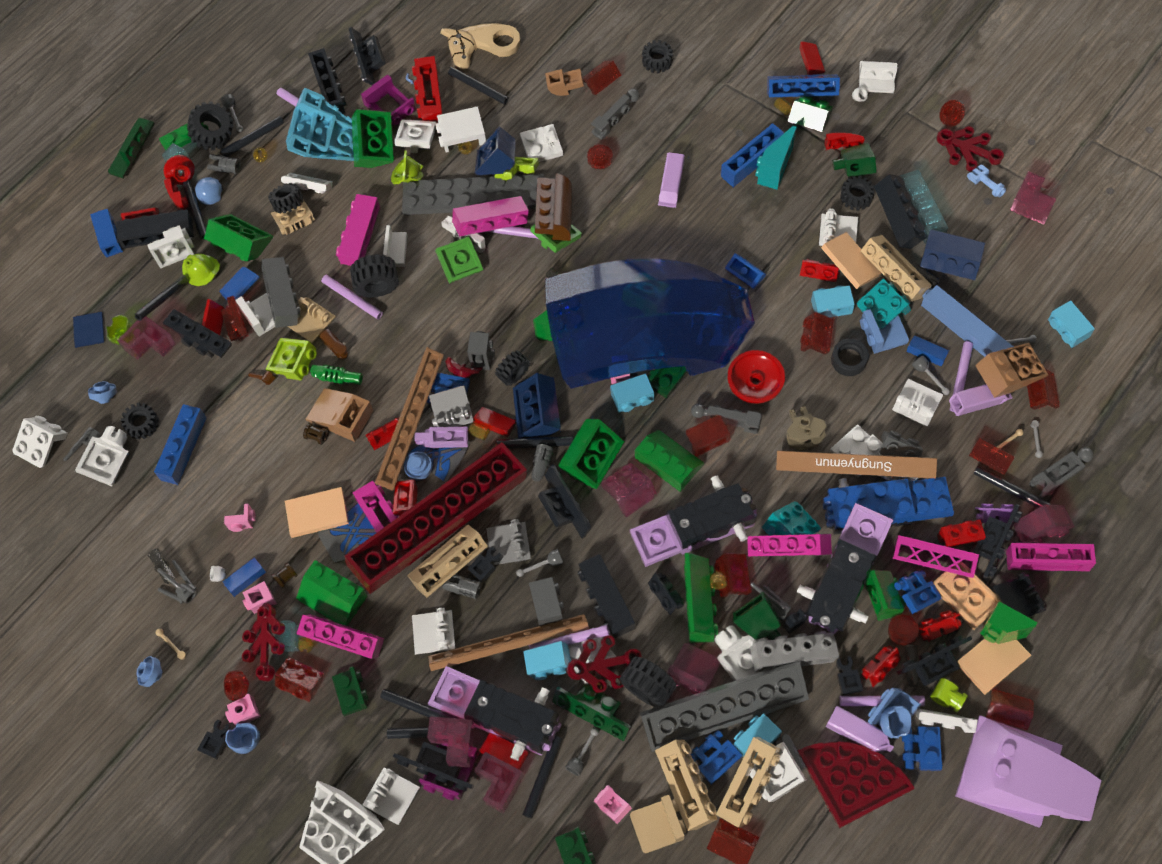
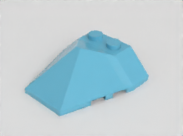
M304 88L291 119L286 139L288 151L303 157L354 161L351 118L338 111L339 108L335 105L329 104L321 94Z

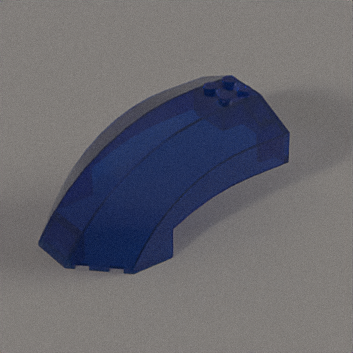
M649 258L619 260L580 268L545 279L546 309L551 337L562 377L570 389L625 374L659 368L685 366L689 375L693 376L726 367L735 350L737 351L744 341L749 329H752L755 324L747 289L703 267L682 261Z

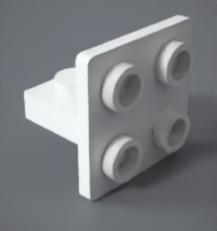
M860 61L859 87L866 88L867 92L894 93L897 63Z

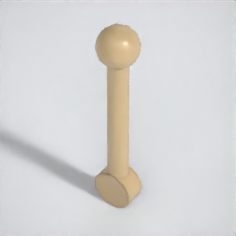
M1017 429L1014 435L997 447H994L990 452L994 455L1017 436H1022L1023 430Z
M163 629L156 630V635L161 636L177 653V657L180 660H184L186 653L180 651L165 636Z

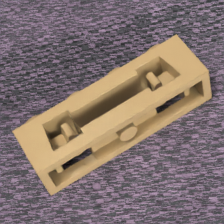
M883 235L871 237L862 248L861 252L910 302L921 299L923 294L932 286Z
M467 525L407 576L414 586L427 598L488 546L480 534ZM470 547L473 548V549H475L474 551H472V552L469 554L468 549H469ZM432 579L437 581L431 587L428 584Z
M753 737L716 813L717 816L738 828L744 826V824L748 825L753 815L751 810L754 805L759 803L762 797L760 791L763 785L767 786L771 779V774L769 773L773 766L776 767L781 758V755H779L780 748L760 737ZM754 764L763 765L761 769L757 770L744 799H735L737 794L740 795Z
M674 740L656 749L655 752L687 831L697 830L718 820L716 808L710 802L707 786L700 778V770L693 761L689 744L685 740Z

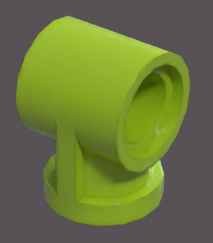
M941 678L930 698L940 706L946 708L951 706L953 711L958 712L965 702L967 694H961L958 692L959 688L953 682Z

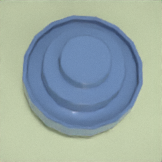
M106 381L95 383L88 390L89 398L100 404L110 402V399L117 393L115 384Z
M423 452L411 453L404 461V471L413 480H423L432 471V461Z
M152 656L145 658L137 668V681L141 686L150 687L162 676L160 661Z

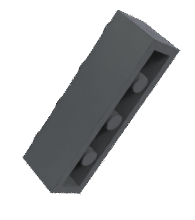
M284 257L262 259V275L275 328L297 325L301 314L299 306L296 307L295 305L297 297L296 293L292 292L293 280L288 277L290 275L289 265L285 264Z

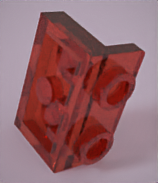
M234 295L227 297L229 305H226V309L221 310L229 338L232 342L249 336Z
M817 312L806 317L803 321L804 329L800 339V350L805 352L808 349H812L825 355L829 353L834 319Z
M724 553L717 558L715 570L718 575L720 596L750 594L751 586L746 554Z
M288 657L275 673V686L281 691L289 692L301 700L310 702L313 691L323 679V673Z

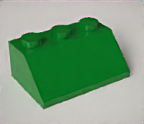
M356 109L351 118L354 167L374 168L393 163L391 112Z
M227 214L208 220L204 239L211 242V245L225 249V252L238 256L240 260L249 262L261 255L273 239V235L232 214Z
M586 419L558 466L570 477L597 489L624 441L600 419Z
M660 430L647 435L635 449V459L679 492L685 488L704 465L703 461Z
M314 560L303 576L296 599L329 620L348 626L368 595L362 587Z

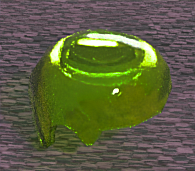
M118 315L113 317L112 325L106 327L107 338L113 344L122 345L131 339L134 327L126 316Z

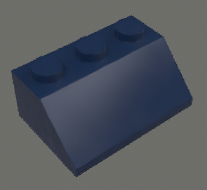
M500 126L477 150L475 174L477 175L503 174L515 164L516 139Z
M930 229L920 267L976 280L985 243Z
M536 373L513 387L518 439L547 437L561 429L553 377Z

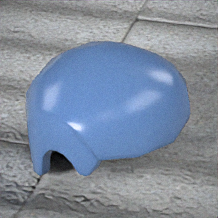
M205 177L197 182L195 193L200 203L210 205L221 199V192L223 190L218 179Z
M890 706L886 708L880 717V726L883 733L890 738L907 736L911 728L909 710L904 706Z
M249 722L237 723L234 729L226 732L225 741L228 747L236 753L246 754L259 744L260 733L257 727Z

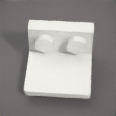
M267 293L251 303L249 301L245 302L242 296L235 300L259 337L275 327Z

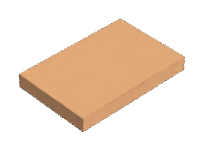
M847 232L828 241L821 247L856 289L874 280L881 274L861 252L862 249Z
M342 487L285 501L291 538L349 524Z
M962 561L958 563L961 571L970 573V568ZM955 565L951 567V569L958 570ZM945 571L933 582L942 599L956 613H959L960 617L973 630L989 617L1000 601L998 596L976 574H974V578Z
M983 639L958 660L957 664L980 691L986 695L1025 662L1031 654L1017 640L997 644Z

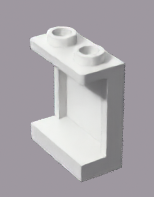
M478 107L437 115L438 123H435L437 133L442 135L438 138L440 146L445 148L446 153L449 152L448 146L478 139L481 146L486 141Z

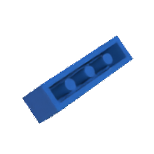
M837 74L767 76V95L769 97L839 95L840 77Z
M772 123L722 164L721 177L732 187H735L758 168L757 161L759 156H763L765 149L782 136L784 132Z
M182 405L154 470V473L161 481L179 485L206 421V416L200 408Z

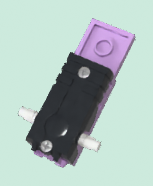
M714 476L711 478L716 492L699 498L693 503L689 502L683 507L679 506L675 510H669L663 517L630 529V534L645 567L679 553L683 555L735 533L739 537L740 542L747 540L748 537L745 529L754 526L757 516V508L755 505H752V496L748 493V489L741 488L739 483L725 488L719 476Z
M855 503L817 589L814 590L800 584L797 593L811 599L805 615L809 616L808 622L814 625L818 624L834 634L838 630L844 631L849 618L866 623L869 616L854 607L893 519Z
M447 666L428 702L430 706L513 743L515 746L510 757L517 761L524 749L541 756L544 751H550L555 734L561 727V723L558 721V712L544 706L548 698L547 695L550 692L548 689L542 687L534 702Z

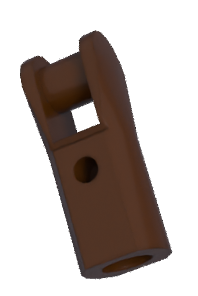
M329 329L324 330L319 335L320 340L332 350L337 358L341 360L346 359L348 356L346 346Z

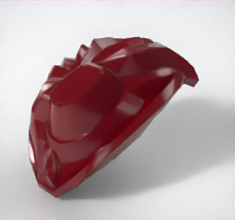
M450 356L446 359L448 370L453 375L455 374L459 377L469 378L472 374L479 373L483 369L482 367H465L466 364L460 365L451 359Z

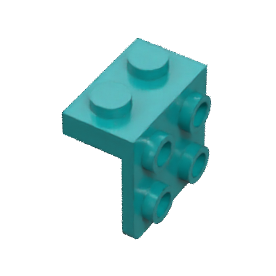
M884 279L857 302V306L862 312L871 309L879 329L887 326L901 312L906 315L911 311L910 301L904 295L900 296L896 292L898 289L891 282L888 284Z
M794 501L773 512L762 526V529L769 536L817 534L821 527L798 502Z

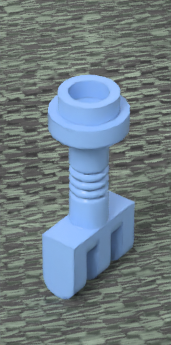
M982 164L967 174L968 179L974 184L982 181L992 189V195L995 197H1001L1006 192L1005 185L1002 183L997 185L987 177L989 170Z

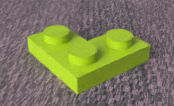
M515 157L514 166L503 174H495V178L510 180L517 171L526 174L535 172L539 165L538 158Z

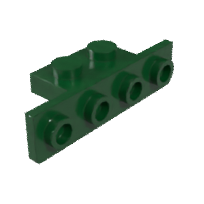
M143 118L137 119L108 169L110 175L124 179L155 125L153 121Z
M587 684L583 685L576 696L560 687L556 688L552 700L554 704L612 736L625 741L630 725L614 717L621 702L602 692L596 693L593 687Z

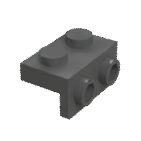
M892 430L890 433L884 431L881 436L883 444L879 453L883 456L921 457L923 453L919 441L913 438L904 439L901 437V434Z

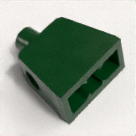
M869 143L842 149L841 158L832 160L834 171L844 169L847 176L877 173L876 158Z
M764 591L733 613L734 623L755 640L765 637L769 640H775V638L781 636L777 631V628L781 626L780 618Z

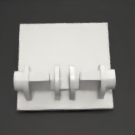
M828 209L826 214H821L819 246H823L828 241L846 232L856 242L858 217L837 215L834 209Z
M908 379L892 410L928 426L943 394Z
M438 608L437 612L412 615L415 655L455 649L452 610L445 611V608Z
M383 768L363 806L399 825L420 787L395 774L394 771Z

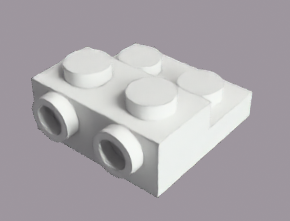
M180 225L162 232L164 235L163 239L148 244V248L160 269L186 259L190 254L194 255L191 249L194 248V244L186 229H181Z
M857 424L830 449V452L881 455L879 451L883 443L873 434L870 436Z
M784 742L776 746L781 749L779 752L781 758L776 767L773 766L769 773L771 774L767 786L763 785L760 791L762 797L768 800V802L776 801L790 792L791 789L806 781ZM754 764L750 773L752 779L757 770L761 769L763 765Z

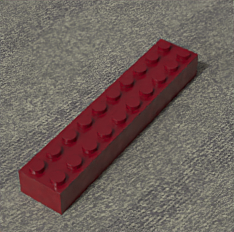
M501 442L345 555L347 567L370 594L523 482L526 479L527 469Z

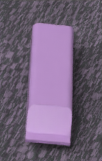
M667 153L658 206L676 208L685 155Z
M987 384L954 393L949 399V403L956 416L1002 404L1012 399V396L1009 393L994 398Z
M836 706L826 725L827 728L850 741L870 748L875 752H891L894 746L890 745L887 735L881 729L839 706Z

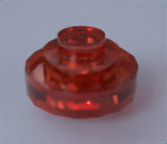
M958 100L946 102L939 112L941 122L950 127L956 126L964 118L965 107Z
M594 145L587 152L588 164L592 168L600 170L609 167L613 161L612 150L606 145Z
M897 615L892 618L888 625V635L898 645L911 644L919 633L917 622L909 615Z
M235 670L226 674L223 686L227 698L231 701H237L247 694L249 682L242 671Z

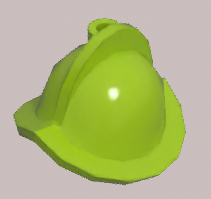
M407 150L404 151V159L399 162L392 172V184L419 181L423 178V173L421 172L423 165L407 156Z
M200 253L190 254L183 261L182 271L183 275L188 278V283L194 286H203L214 279L219 272L220 264L218 260L211 256Z

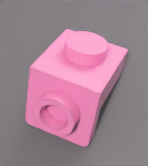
M244 504V514L224 516V524L229 530L234 532L253 528V521L256 518L255 511L252 510L249 504Z
M609 785L601 790L594 799L600 810L616 824L632 809Z

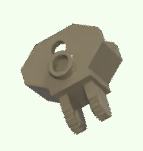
M806 406L800 407L802 416L799 417L796 416L794 409L789 410L792 424L787 429L786 441L788 446L800 451L819 446L826 437L825 430L827 426L825 421L812 417L811 413L808 414Z

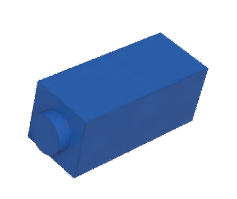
M99 210L96 213L90 214L99 247L105 257L123 252L122 246L117 240V229L109 210Z

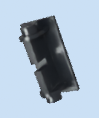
M654 573L648 585L661 602L662 607L669 615H672L676 608L680 609L684 606V600L676 590L669 592L673 585L666 575Z

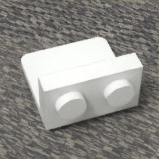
M41 416L24 418L13 447V453L39 468L44 467L53 441L65 440L67 432L63 431L59 425L50 424Z

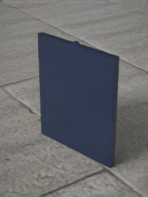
M102 312L73 317L75 348L104 343Z

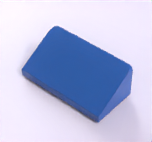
M736 253L725 267L726 270L753 289L767 275Z
M242 267L219 292L227 301L236 303L235 300L243 296L259 279V276L248 268Z
M914 335L906 352L918 357L924 355L929 362L942 367L949 350Z
M253 558L226 578L223 584L235 597L266 572L258 561Z

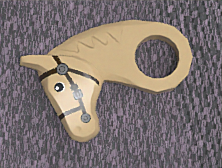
M479 24L460 30L444 28L441 29L440 33L448 37L449 49L454 65L459 70L470 67L471 54L477 48L499 57H507L516 53L520 47L519 32L516 28L505 24ZM501 35H508L514 39L510 45L504 47L494 43V40Z

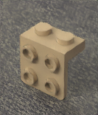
M669 795L661 797L660 802L630 813V818L643 853H649L684 840L683 833L687 831L683 820H678L676 812H679L675 799L671 800Z

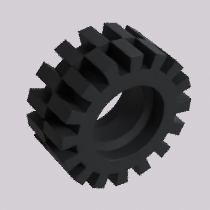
M653 40L652 44L648 42L647 46H644V50L642 49V63L647 71L651 69V73H654L655 70L658 74L660 70L663 73L665 68L668 70L672 66L673 50L669 44L667 45V42L664 41L662 44L661 40H658V43ZM660 54L664 57L662 59H653L651 56Z
M852 176V180L849 177L847 181H844L840 199H842V203H845V207L850 206V210H853L855 207L856 211H859L860 207L864 210L866 206H870L875 190L872 182H867L868 178L861 179L862 176H858V178ZM851 190H861L864 195L856 197L851 194Z
M285 183L282 187L278 186V189L274 188L273 192H270L268 196L274 211L280 214L287 211L291 212L293 208L297 209V206H301V203L304 201L303 195L295 183H289L288 185Z
M518 350L511 352L510 355L508 354L507 358H503L501 360L503 362L499 363V367L496 368V376L506 386L517 383V380H520L521 376L526 374L525 371L529 369L530 361Z
M137 403V406L131 404V409L127 407L125 409L127 413H122L121 425L128 435L139 440L140 436L143 439H146L147 434L149 437L152 436L150 432H156L155 427L159 425L157 422L159 419L154 410L145 403L142 405ZM146 416V421L143 425L138 427L133 425L137 417Z

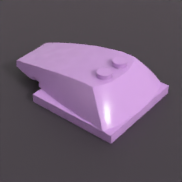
M979 716L976 733H973L955 796L1036 827H1041L1044 816L1057 815L1066 819L1090 821L1101 780L1089 771L1061 756L1063 745Z

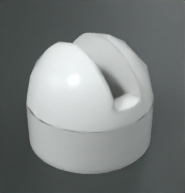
M864 87L856 88L852 93L853 99L858 102L865 101L868 96L867 90Z
M211 566V582L222 581L226 576L225 569L221 566Z

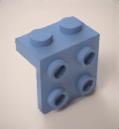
M871 309L863 311L860 325L862 330L865 331L867 342L874 354L908 343L909 338L899 315L883 329H879Z
M901 688L887 689L880 698L882 702L879 706H874L869 712L868 716L870 718L868 723L880 726L881 714L890 706L906 707L912 718L921 703Z

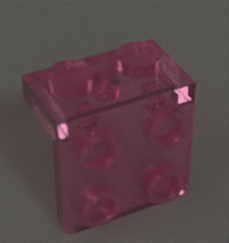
M632 463L625 465L601 483L602 488L617 501L625 517H628L658 496L650 478Z
M685 643L673 666L670 665L667 673L673 678L677 686L681 685L687 688L690 693L697 694L708 689L720 662L717 657L689 643Z

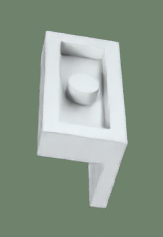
M386 225L383 255L394 259L396 267H405L407 232H392L391 226Z

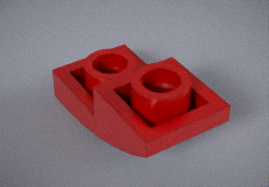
M852 133L826 134L824 145L826 150L838 149L840 147L846 149L864 144V136Z
M171 178L165 179L166 190L178 210H187L186 208L189 207L187 198L182 196L177 184L174 185Z
M492 733L488 734L479 750L483 755L498 760L502 765L516 771L520 770L529 754L524 750L518 761L511 758L510 756L515 745Z

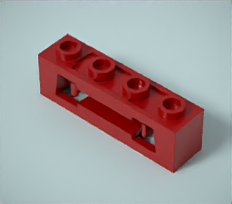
M435 56L414 59L415 66H412L413 76L417 78V80H414L415 90H418V94H415L416 103L420 104V108H417L418 118H422V121L438 123L437 115H442L443 112ZM423 76L425 81L431 80L433 100H426Z

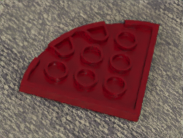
M838 741L817 743L798 750L811 779L839 829L915 789L900 768L892 764L882 754L865 746Z

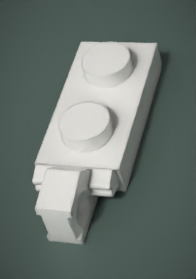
M447 216L442 221V227L453 233L454 238L460 240L469 236L476 251L482 253L486 249L485 238L480 233L459 236L452 223V217Z
M917 709L916 717L921 720L922 724L934 725V722L942 723V727L955 729V726H959L965 733H976L977 719Z

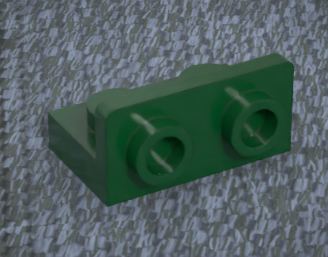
M670 351L666 356L663 355L658 362L659 366L655 370L652 369L648 375L652 389L665 398L669 397L688 372V367L674 359L673 353Z
M354 666L349 667V671L332 676L344 716L368 708L366 701H369L366 689L362 690L360 684L363 682V677L360 670L357 671Z
M579 827L555 837L564 864H596L592 851L587 852L585 844L589 842L585 831L580 832Z

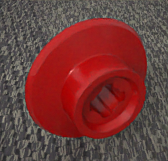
M173 156L164 165V176L166 179L171 178L174 185H182V182L188 179L191 180L194 176V163L187 156Z

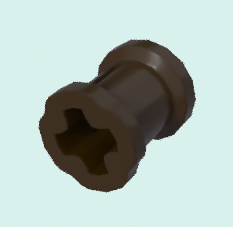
M308 423L303 432L304 439L315 440L320 445L324 444L328 435V429L317 428L312 423Z
M287 562L281 570L271 575L282 589L285 587L284 584L290 579L298 576Z

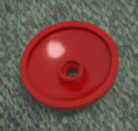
M752 350L738 355L732 361L728 369L727 379L730 389L738 398L749 403H764L774 399L781 392L785 382V372L782 364L776 357L764 351Z

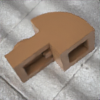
M562 69L545 73L547 87L552 94L559 96L569 95V90L584 87L580 69L563 73Z

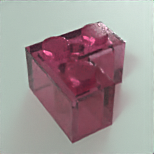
M1028 171L1010 211L1045 224L1056 201L1055 198L1040 192L1045 178Z
M147 316L141 321L137 320L117 340L122 348L136 360L150 347L164 357L176 344L167 331Z
M1047 504L1022 517L1019 523L1015 522L1013 525L1022 543H1042V539L1047 536L1063 537L1069 533L1068 530L1075 527L1064 505Z
M430 717L427 736L430 743L448 744L446 762L449 766L470 767L475 727L473 721L468 719Z
M484 752L475 769L477 776L491 783L483 801L486 805L504 814L524 775L519 769Z

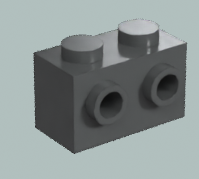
M483 331L470 332L467 353L471 368L482 367V370H490L491 360L495 359V349H493V341L490 340L489 333Z
M552 577L530 582L529 586L539 626L563 620L562 614L565 613L563 601L558 602L557 595H560L558 583H554Z

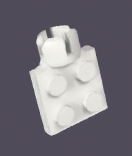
M108 426L100 438L92 436L75 471L113 486L129 454V451L123 448L127 440V434L121 429H118L116 432L114 431L116 427Z
M729 626L726 628V631L722 630L718 633L715 642L720 647L722 653L717 659L734 681L760 673L754 670L750 651L751 646L756 641L750 635H740L734 626Z

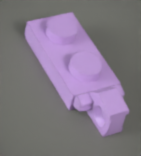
M429 427V429L425 430V433H415V444L425 445V447L430 448L468 447V427Z

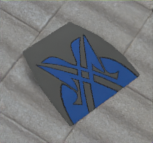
M414 442L409 448L407 455L414 452L427 454L433 464L431 472L446 482L461 462L468 447L430 448L425 447V445H417Z
M358 502L346 507L349 524L322 530L318 533L319 538L334 562L345 560V555L376 534L375 529Z

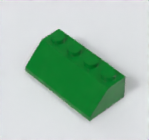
M685 553L684 574L689 643L714 642V635H718L717 623H713V616H716V603L712 604L711 596H715L714 584H710V577H713V565H709V558Z

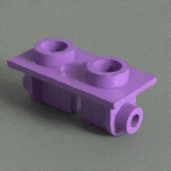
M981 504V507H975V509L980 510V514H976V520H981L982 524L987 522L989 516L993 518L999 516L1000 521L1007 523L1014 509L1013 504H1001V508H993L994 504Z

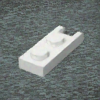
M289 173L281 178L283 183H295L299 189H314L317 193H326V191L332 189L333 183L332 181Z

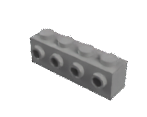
M826 631L816 632L810 636L802 633L795 635L794 638H787V636H779L775 640L761 638L756 640L750 648L755 672L766 671L799 661L801 666L832 663L839 657L834 633L826 634Z

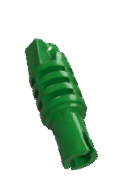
M312 365L310 369L312 377H316L321 381L339 384L347 382L361 385L363 380L362 373L350 372L343 367Z

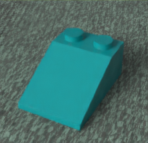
M792 126L765 149L763 156H759L757 161L758 168L755 174L758 177L757 184L778 190L794 147L796 126Z

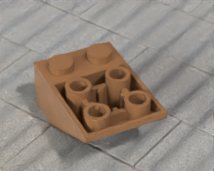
M1030 343L989 353L975 365L994 398L1007 395L1048 376Z
M324 388L308 414L306 421L356 442L373 413V408L370 401L359 396Z

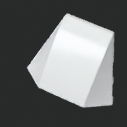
M317 781L314 800L311 801L310 815L308 821H306L299 848L320 864H344L385 829L375 814L345 792Z

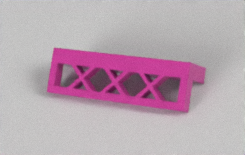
M897 535L893 559L974 578L979 554ZM900 545L909 546L913 554L908 557L898 556ZM923 550L929 551L933 559L928 562H922L917 554ZM915 555V557L917 558V560L910 559V558ZM946 555L951 558L953 564L943 567L937 559ZM935 560V562L937 563V565H935V564H930V563ZM963 560L971 561L970 573L961 571L958 563ZM955 565L958 570L951 569V567Z

